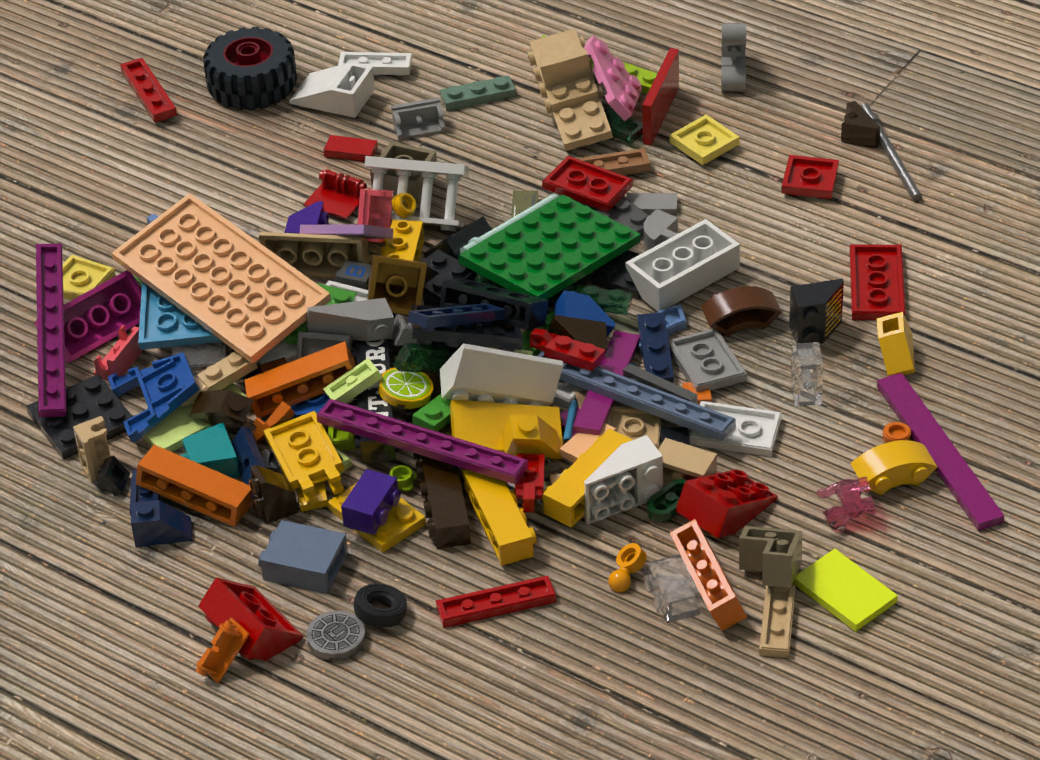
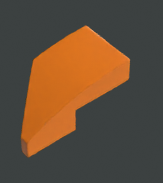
M282 401L266 422H263L258 417L255 419L253 424L256 427L252 431V435L257 444L266 440L263 430L287 422L295 415V412L289 405Z

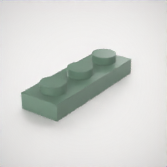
M500 76L494 79L475 81L470 84L451 86L440 90V98L446 111L516 97V89L510 76Z

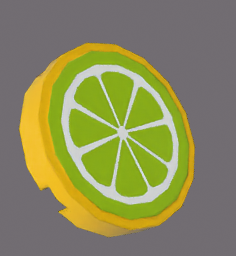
M411 367L390 368L382 373L383 378L379 380L378 393L384 401L392 406L397 407L400 404L405 405V409L419 408L427 404L433 394V382L429 376Z

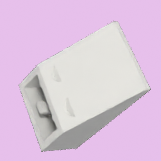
M350 62L309 73L289 100V104L356 118L375 91L373 67Z
M647 435L621 444L584 481L585 522L587 525L647 503L650 497L663 488V456Z

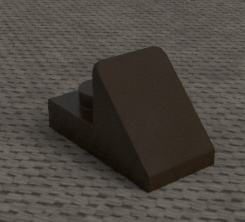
M856 101L846 103L845 121L841 125V141L847 144L870 148L879 147L880 126Z

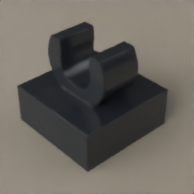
M113 455L105 458L101 470L97 473L99 480L94 481L93 484L100 491L108 489L116 496L123 493L130 473Z

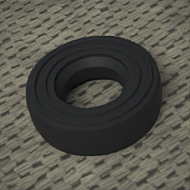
M369 584L360 588L356 593L354 600L355 615L362 622L370 626L392 627L399 624L406 614V597L395 587L386 584ZM383 602L391 606V608L378 609L369 603Z

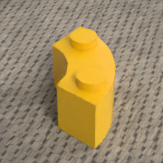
M909 440L881 444L861 454L850 463L862 485L879 495H883L889 489L899 485L912 484L919 486L937 468L925 445Z

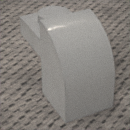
M656 209L646 218L643 227L645 252L678 234L677 217Z

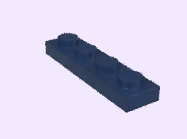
M483 303L409 311L408 322L419 325V329L423 331H435V327L454 329L455 325L473 327L474 323L492 325L493 321L505 320L506 309Z

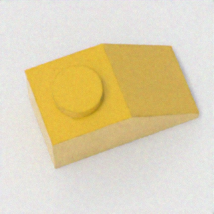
M537 415L509 416L502 431L505 453L516 456L517 453L545 454V457L549 458L560 457L558 434L554 428Z

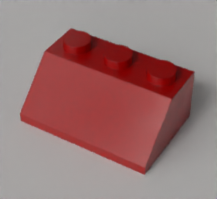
M215 578L198 605L206 614L205 619L220 628L221 623H225L226 620L233 618L250 634L238 652L248 660L255 658L267 661L300 642L304 637L255 586Z

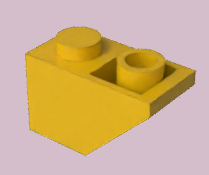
M900 312L877 318L878 340L888 377L899 373L903 375L915 373L913 335L904 313Z

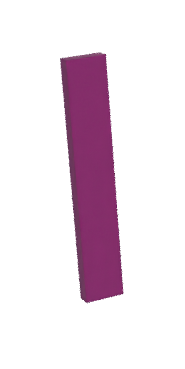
M614 331L608 344L605 358L601 361L599 367L623 376V369L632 363L638 349L639 335ZM588 390L574 422L573 434L600 435L615 400Z

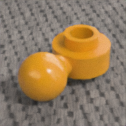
M630 543L619 551L616 563L620 569L613 571L608 578L609 587L613 591L618 593L627 591L631 585L630 574L643 568L647 554L638 544Z

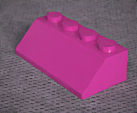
M126 270L64 304L66 363L72 362L118 336V330L122 325L125 326V331L140 323L142 290L131 272ZM36 320V321L33 322V323H34V325H35L36 328H37V320Z

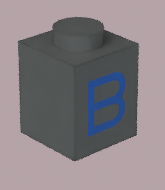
M346 260L341 270H337L335 282L368 290L371 265Z

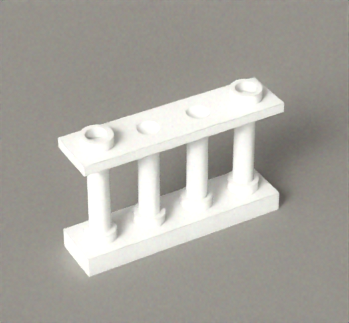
M365 156L364 166L372 169V173H374L372 189L383 190L384 174H387V170L397 171L396 175H399L397 194L407 193L408 179L411 177L412 172L421 173L423 186L419 217L410 216L409 218H402L395 213V215H392L391 221H423V224L439 225L441 230L456 232V227H464V222L454 220L458 181H461V177H469L470 167L463 164ZM436 174L446 175V180H448L444 219L430 218L433 179H436Z

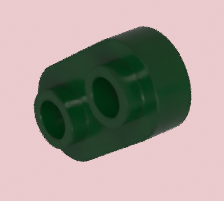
M674 480L650 497L647 502L649 518L656 522H666L678 515L679 513L675 510L687 480Z

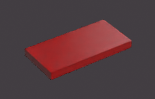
M669 49L642 104L643 143L645 145L652 146L678 92L679 49Z
M850 244L852 320H877V318L903 312L905 316L902 245Z

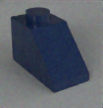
M160 500L131 503V527L135 547L192 541V521L190 516Z

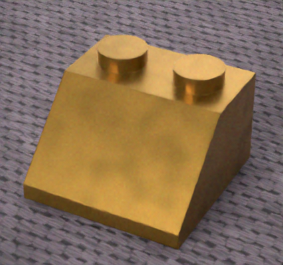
M373 255L367 300L386 298L392 313L409 315L412 304L421 305L427 264L425 262Z

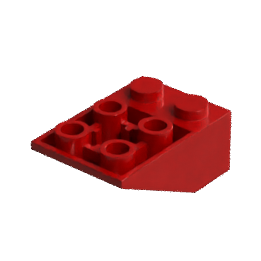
M732 469L731 471L685 481L675 511L690 521L695 519L701 528L715 537L721 538L737 533L775 502L778 496L769 491V487L765 484L748 478L744 471Z

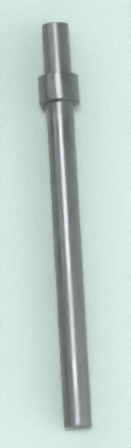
M868 103L862 104L861 107L880 126L879 143L914 202L920 201L922 195L883 130L879 116L873 113Z

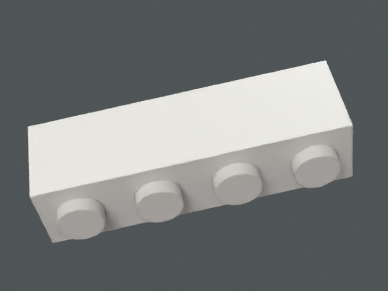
M705 219L625 262V265L642 299L659 312L739 269L740 244Z
M463 343L440 368L441 396L444 399L550 406L555 397L563 368V361Z

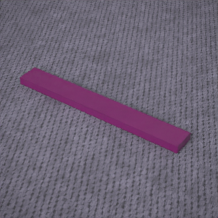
M62 243L36 244L39 417H66Z
M899 373L877 380L878 390L900 421L909 426L914 441L925 445L937 465L936 472L976 529L979 531L1004 523L1002 511L904 375Z
M329 399L316 415L318 423L515 485L529 468L528 460L333 399Z

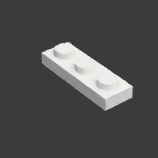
M341 52L338 65L352 62L373 67V75H410L412 53Z

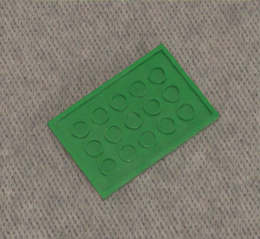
M561 195L459 254V263L508 290L548 299L639 244L641 234L568 196Z

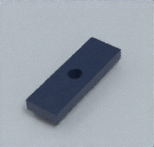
M241 427L231 444L237 456L241 479L243 483L249 485V479L252 478L250 466L258 465L264 468L266 466L250 428Z

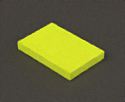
M833 549L798 573L793 583L855 632L898 601L896 593L836 549Z

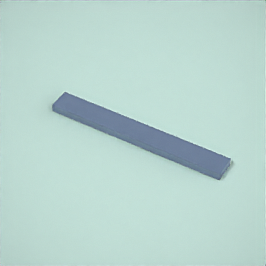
M543 351L538 355V357L548 358L544 356ZM563 362L560 380L601 394L712 438L723 441L736 427V419L600 367L589 371Z

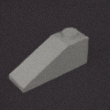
M386 298L307 307V332L353 336V340L365 342L392 339L394 316Z

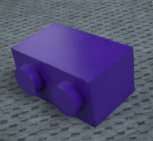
M366 469L341 506L343 526L375 535L379 527L386 523L392 507L397 506L399 503L401 492L398 490L397 477Z

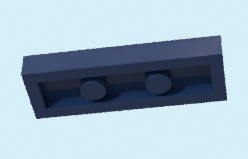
M664 312L637 314L644 370L674 383Z

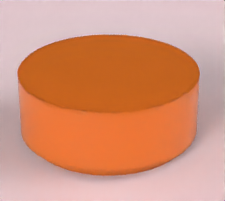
M891 422L883 429L884 443L911 440V429L904 423Z

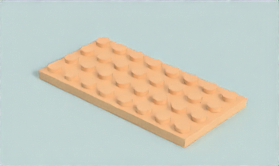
M191 193L187 194L112 252L113 259L252 364L307 320V307L322 306L331 301L329 292Z

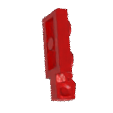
M535 328L530 333V347L543 351L545 357L560 360L589 371H593L605 358V349L596 347L593 344L573 340L568 336L549 333L544 329Z
M517 453V457L528 460L529 468L515 485L516 499H523V513H534L535 499L542 500L544 493L545 454Z

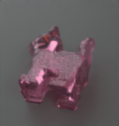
M867 477L844 479L825 489L817 490V496L820 498H828L833 494H837L841 506H833L823 511L824 518L829 525L837 530H842L851 518H857L865 513L876 514L872 496L861 498L863 492H870Z

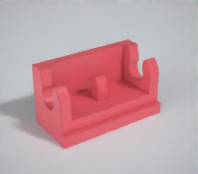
M369 188L360 189L357 225L390 228L394 191ZM368 239V242L383 243L385 239Z
M124 325L118 330L119 340L102 360L100 355L95 358L94 376L99 374L102 379L108 380V376L117 373L120 377L127 372L143 351L140 350L138 344L139 327L134 326L131 329L130 336L127 335Z

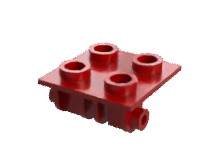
M329 169L322 170L319 174L322 184L306 200L303 206L308 207L318 201H323L324 212L347 220L359 206L360 189L367 188V184L362 179H356L349 175L344 176L342 173L337 175L336 172Z

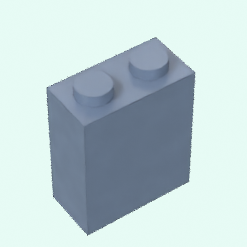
M281 520L276 531H272L266 550H262L259 556L258 566L261 567L263 580L328 594L348 554L346 533Z

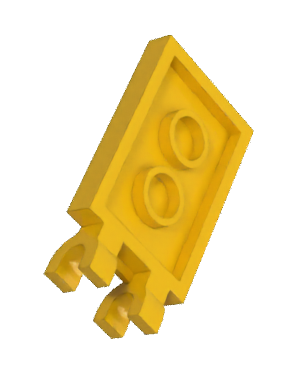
M315 411L263 430L283 474L293 490L300 487L307 505L318 502L314 492V485L328 480L334 495L344 492L339 474L340 471L344 470L343 463L323 425L317 422Z

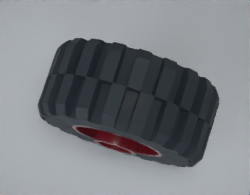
M243 27L237 31L230 30L225 35L216 37L215 42L212 41L203 56L208 92L217 102H222L224 106L229 108L231 106L237 110H242V108H248V110H255V108L259 107L262 109L267 108L270 104L275 105L279 103L281 98L285 99L296 85L297 72L294 48L285 36L277 31L273 32L269 28L260 29L259 27H252L246 29V27Z

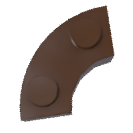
M757 286L736 287L716 293L701 305L709 326L727 337L743 328L756 327L764 330L782 313L773 292Z

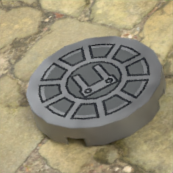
M347 611L325 612L317 616L309 624L306 631L308 648L314 655L324 660H330V658L345 660L356 655L365 643L364 623L356 615Z

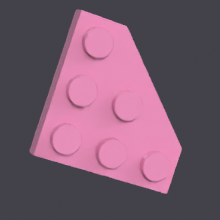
M593 35L584 46L588 57L593 59L595 67L592 70L598 83L605 85L607 92L605 98L608 104L626 121L633 114L642 90L641 83L636 76L628 73L624 63L618 57H614L609 52L607 44L601 39L598 40Z

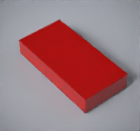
M330 135L323 149L324 157L365 161V156L374 157L378 148L377 140Z

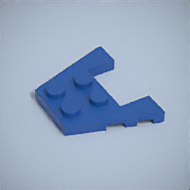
M184 352L152 362L153 366L139 370L138 367H134L128 370L129 374L119 377L115 373L108 376L111 389L117 397L139 385L145 397L148 409L123 422L132 443L138 441L200 390L189 360Z

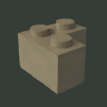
M745 526L739 537V570H748V572L753 574L762 573V585L771 586L774 589L792 588L802 563V531Z

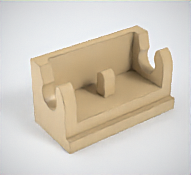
M102 416L73 426L80 464L91 483L98 479L97 473L101 470L99 466L103 464L105 458L111 456L106 436L107 429L104 426L105 421Z

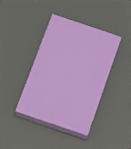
M300 225V234L391 239L393 238V229L371 225Z

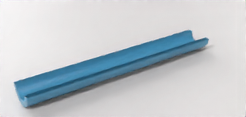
M575 400L570 401L563 441L572 438L578 405Z

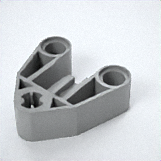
M722 23L721 92H746V23Z

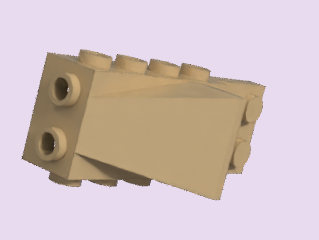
M574 28L529 41L531 51L527 52L531 66L535 65L533 72L536 82L541 81L538 84L541 97H546L544 104L547 114L552 113L565 151L613 138L600 100L604 98L600 84H595L598 81L591 68V58L588 57V53L584 49L585 41L583 36L578 37Z

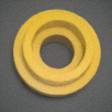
M399 193L392 199V208L398 216L409 218L414 214L416 201L408 193Z

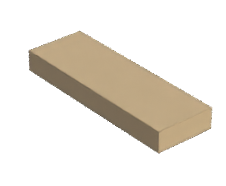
M792 585V588L774 589L771 586H766L759 656L789 658L796 586Z

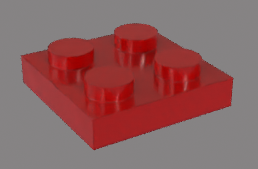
M789 155L781 194L832 199L839 169V160Z

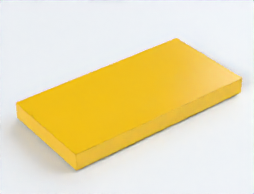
M452 400L450 403L452 437L505 453L502 431L509 416L537 415L557 431L559 448L563 446L559 407ZM560 456L559 458H549V459H562V456Z

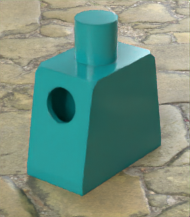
M223 423L187 436L182 440L184 454L180 456L231 478L240 477L237 456Z

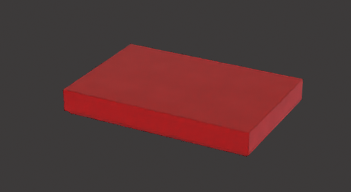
M567 156L542 181V188L568 196L575 201L605 212H609L633 187V179L570 156Z

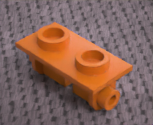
M233 618L220 624L218 632L211 641L213 647L207 648L201 659L196 663L198 666L196 672L202 676L208 674L216 683L221 681L250 635Z

